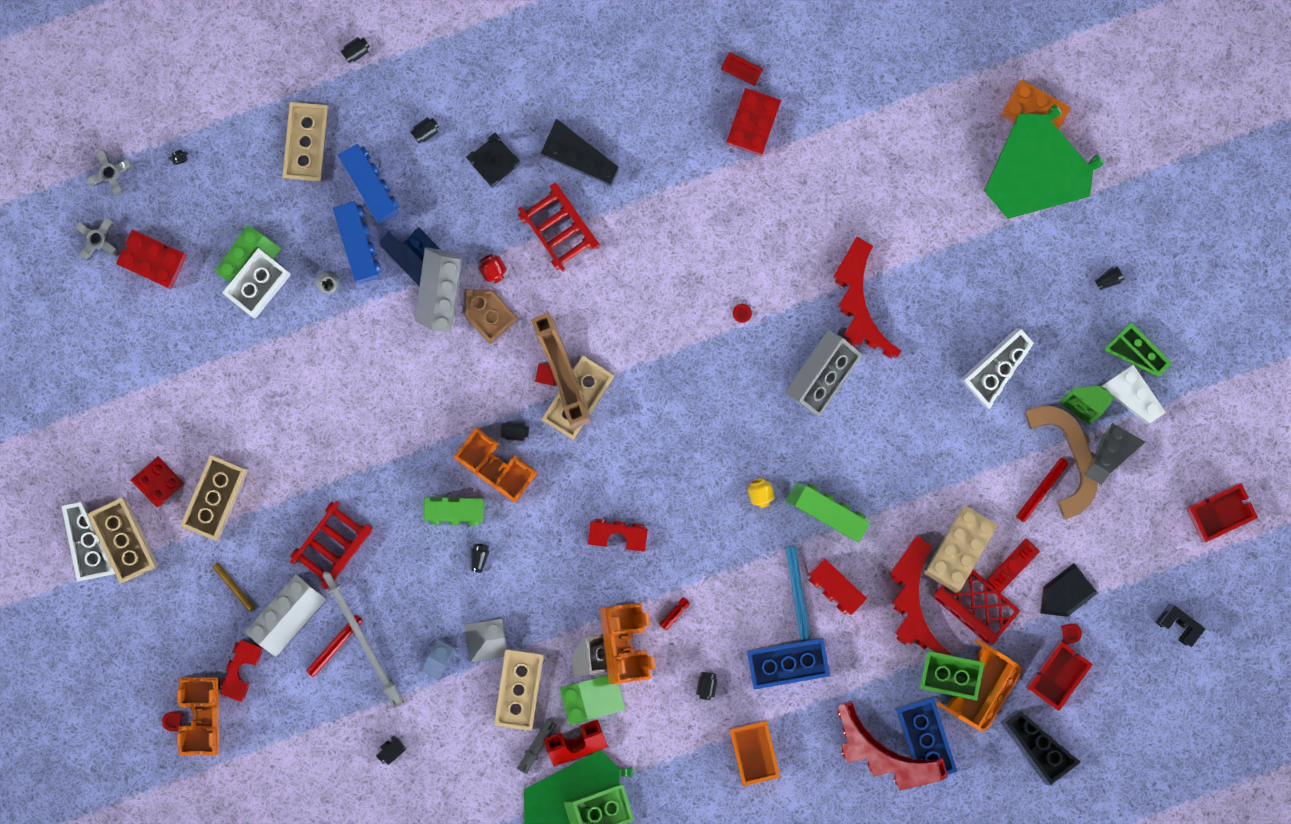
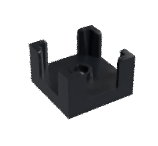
M493 133L488 138V141L478 150L472 151L466 156L467 160L491 188L521 164L519 159L507 148L496 133Z
M1168 604L1155 621L1157 625L1167 629L1174 622L1185 629L1178 639L1185 646L1193 647L1205 631L1203 626L1175 605Z

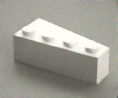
M1016 328L960 380L985 408L990 409L1034 343L1022 329Z
M79 502L62 506L77 582L115 574L87 515L89 512L85 503Z

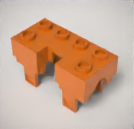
M475 427L453 458L516 503L538 472L515 455L507 465L493 454L500 444Z
M642 603L600 607L609 684L651 679L650 670L655 669L654 656H648L647 650L635 651V647H631L630 643L633 633H642L645 631V627L650 626L649 613H643Z
M220 677L179 678L177 703L182 708L191 707L193 721H191V725L179 726V733H177L178 755L220 754Z

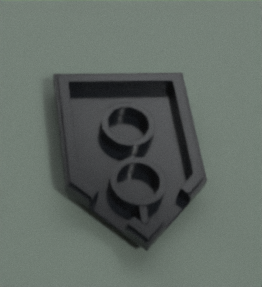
M1074 563L1043 586L1040 614L1068 617L1097 594L1096 590Z

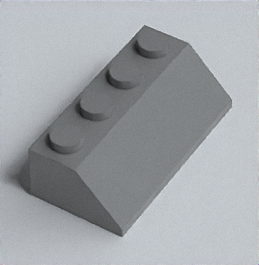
M425 247L415 317L417 323L431 330L451 333L454 324L463 253Z
M827 330L784 393L820 418L863 355L842 337Z
M296 574L245 633L258 645L276 657L327 599L303 577Z

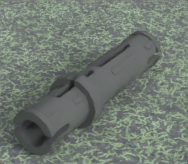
M546 719L532 745L524 752L525 756L519 766H517L518 770L528 774L534 761L538 760V755L545 745L544 739L550 737L557 726L555 723Z

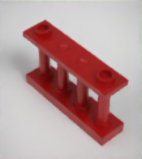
M555 182L549 186L552 191L549 192L548 196L526 211L520 206L518 208L520 213L517 215L524 224L527 222L549 252L553 258L550 262L554 268L564 272L563 264L585 248L589 249L592 247L595 250L600 244ZM559 200L562 205L560 211L535 227L530 217L551 202ZM564 216H570L573 220L572 226L549 242H546L540 233ZM575 232H581L584 236L582 242L557 258L552 248Z
M335 501V503L330 502L325 509L327 513L301 548H296L290 555L292 558L290 563L293 565L298 560L313 571L323 581L320 586L325 590L329 589L323 577L325 571L303 555L306 548L310 545L333 562L334 568L329 573L335 581L374 530L369 524L360 526L337 508L341 504L339 501ZM332 514L356 532L355 534L358 536L354 541H348L326 524ZM320 530L344 547L346 552L342 557H337L314 539Z

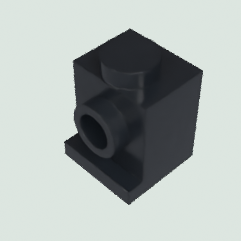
M396 735L391 737L392 742L388 740L380 746L382 751L376 757L382 764L386 762L389 765L407 750Z

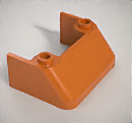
M975 638L974 642L982 646V649L977 654V660L985 662L977 701L955 696L948 701L947 706L938 701L936 705L980 732H985L992 724L1022 673V667L999 651Z

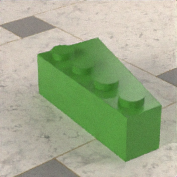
M796 482L785 502L815 517V519L858 543L860 542L870 522L865 520L867 516L858 511L854 514L849 511L850 506L843 502L835 503L833 501L834 497L825 492L823 495L818 493V488L810 483L806 486Z

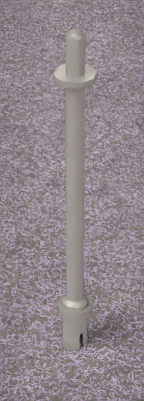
M328 571L324 572L323 577L330 588L326 593L334 595L383 683V693L388 696L393 708L399 707L404 701L396 689L397 685L388 679L339 590L342 588V584L336 585L331 574Z

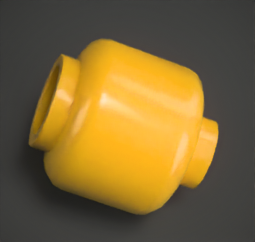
M764 478L751 481L747 488L751 504L757 505L759 508L769 506L775 497L771 482Z

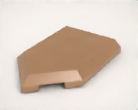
M466 289L464 316L489 344L493 343L518 320L517 316L493 290Z

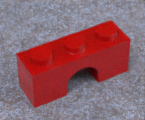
M595 518V522H590L588 545L607 547L609 536L613 533H621L627 541L626 550L645 552L648 529L644 528V524L633 523V527L625 526V522L614 521V524H606L605 519Z
M244 639L235 643L232 651L235 653L234 658L229 660L226 667L228 674L226 679L222 678L219 685L221 695L240 702L244 701L250 683L241 679L239 669L244 663L254 666L258 665L264 648Z
M598 719L580 725L581 734L577 738L566 739L561 732L544 739L548 755L554 767L608 747Z

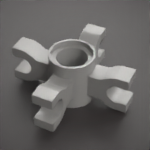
M104 150L96 152L102 166L99 173L86 178L88 184L92 187L106 180L110 183L114 195L123 194L118 178L120 173L133 168L131 161L125 160L114 166L110 164ZM113 168L114 175L107 178L105 175L106 170Z
M105 218L98 230H90L79 222L75 229L84 234L88 242L79 255L88 260L96 248H103L115 256L119 250L108 243L106 234L115 223ZM96 234L101 236V241L98 244L93 243V237Z

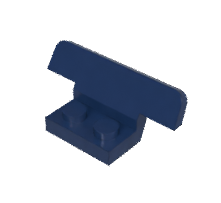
M420 227L415 229L403 244L390 231L380 240V246L419 287L425 247L441 250Z

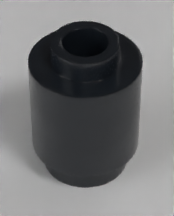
M356 37L343 46L344 49L341 50V53L348 63L356 62L369 53L368 48L370 46L364 37L362 39Z
M426 117L415 125L414 129L410 132L420 144L436 135L439 125L434 118L429 119Z
M507 421L501 425V438L506 440L524 441L525 437L528 438L529 426H526L525 422Z
M701 672V676L698 677L696 694L700 695L699 699L711 700V697H715L718 680L716 679V674Z

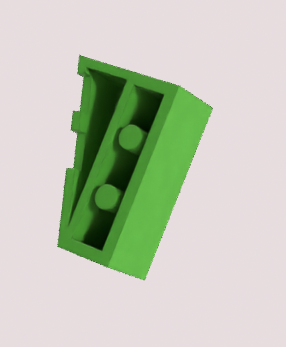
M1132 322L1128 323L1102 349L1155 377H1159L1172 364Z
M424 497V521H430L429 524L441 525V521H449V525H460V521H468V525L479 526V522H484V499Z

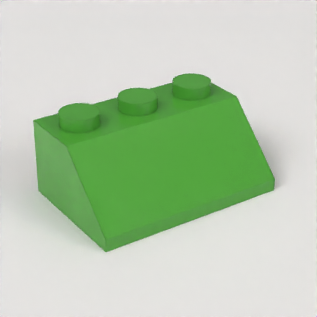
M247 225L214 272L231 283L258 248L273 260L282 248Z
M927 651L920 689L977 701L985 662Z

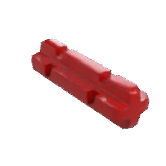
M682 597L678 602L679 604L675 605L666 615V619L660 622L659 625L664 630H668L672 626L671 623H674L684 612V608L686 609L690 605L686 598Z

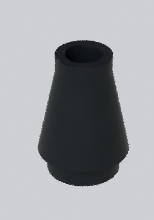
M1118 266L1114 268L1111 267L1096 279L1095 282L1099 290L1121 284V281L1125 279Z
M478 543L473 544V548H471V571L482 573L490 552L488 550L489 546Z

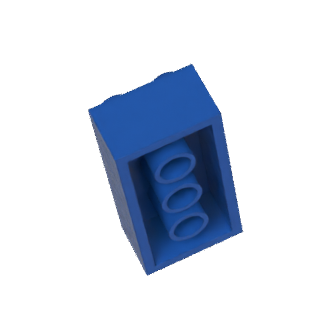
M357 143L338 154L378 224L380 225L398 215L397 209L400 206L394 196H389L388 192H390V189L384 179H379L378 176L381 173L374 162L370 164L369 159L371 156L364 146L360 147Z
M355 201L333 207L355 282L361 284L380 278L379 273L382 272L379 261L374 259V255L377 253L374 243L372 241L369 242L368 239L371 233L368 225L362 219L365 218L363 207Z
M822 637L747 650L754 690L830 677L824 638Z
M931 696L895 708L911 758L921 760L943 758L947 775L958 772L934 698Z

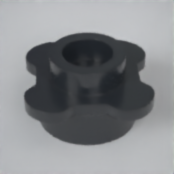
M177 150L171 153L172 156L168 158L173 162V165H178L188 161L186 156L188 152Z

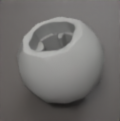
M332 271L319 273L315 281L316 288L323 294L334 293L340 283L339 277Z

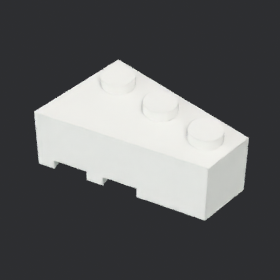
M1134 365L1127 367L1100 386L1106 388L1117 402L1146 424L1153 422L1166 413Z

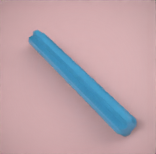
M795 545L786 547L799 635L801 640L810 639V631L797 549Z

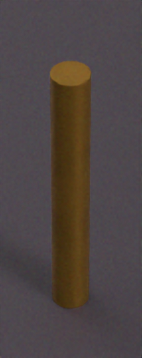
M216 563L212 567L248 611L253 609L254 605L222 566Z

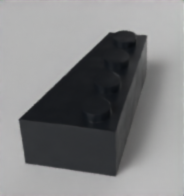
M558 119L555 120L541 151V156L608 186H612L619 167Z
M1014 711L1000 722L1045 785H1052L1081 763L1022 711Z

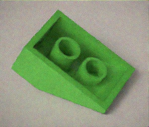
M608 674L560 687L569 726L625 710L619 684H609Z
M624 784L564 802L570 824H627L634 821Z

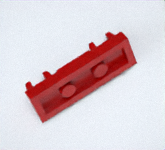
M1025 538L986 580L1001 593L1040 551Z

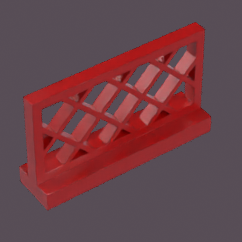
M975 570L971 571L969 579L966 580V582H969L970 593H960L959 591L957 594H950L944 589L945 586L941 585L933 593L932 597L988 646L995 644L999 636L1021 611ZM972 581H980L983 584V592H973ZM984 594L985 605L975 606L974 595ZM987 594H995L998 604L988 605ZM970 595L971 606H963L960 596ZM1009 606L1014 613L1010 617L1002 618V607ZM998 607L999 618L989 619L988 608ZM975 608H985L986 619H978L975 615ZM999 620L1000 629L997 633H994L990 629L989 621Z

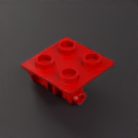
M159 456L130 480L157 508L161 507L165 500L185 484Z

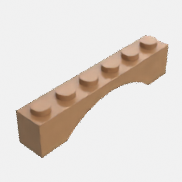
M548 312L531 319L557 383L569 425L575 429L592 422L554 317Z

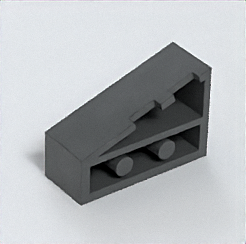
M1112 423L1103 434L1085 476L1102 485L1140 450L1145 441Z

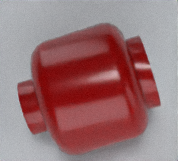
M489 254L479 261L481 264L478 269L485 281L498 283L505 278L503 275L506 273L507 268L500 256Z

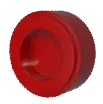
M738 304L735 306L733 318L737 322L745 323L750 320L752 311L748 305Z

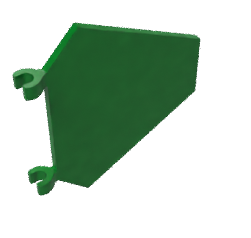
M1056 104L1046 114H1018L983 190L1007 219L1090 197L1093 170L1105 163L1098 154L1087 163L1055 126L1052 120L1063 113Z
M601 750L588 755L524 789V824H570L564 802L620 785V776L632 777L633 768H619Z

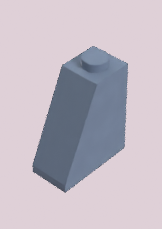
M439 638L431 650L422 672L439 681L457 646Z

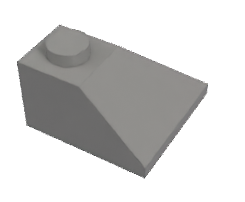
M503 618L464 624L470 662L504 657L507 643Z
M603 634L582 637L572 655L574 676L607 672Z

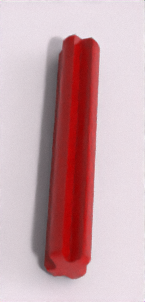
M1059 458L1016 515L1018 520L1025 522L1068 466L1067 460Z
M354 615L360 626L363 620L358 615ZM349 622L308 667L306 672L310 676L314 677L353 634L354 631Z

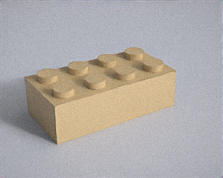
M210 455L180 526L212 540L219 541L246 478L248 469Z
M121 497L87 514L120 584L159 567L126 497Z
M966 505L963 506L933 555L924 574L955 593L959 592L998 525Z

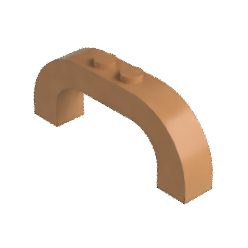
M1039 406L1024 411L1030 429L1051 424L1060 428L1064 433L1080 475V484L1073 495L1059 500L1057 503L1063 519L1080 514L1091 504L1098 488L1096 481L1085 476L1094 455L1089 450L1088 445H1090L1087 434H1083L1076 419L1063 409L1053 406Z

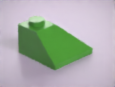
M1100 386L1073 388L1060 400V403L1091 425L1105 412L1114 396L1106 388Z

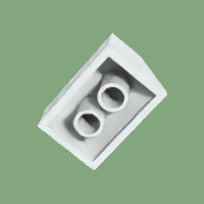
M258 248L222 293L256 319L290 277L291 273Z

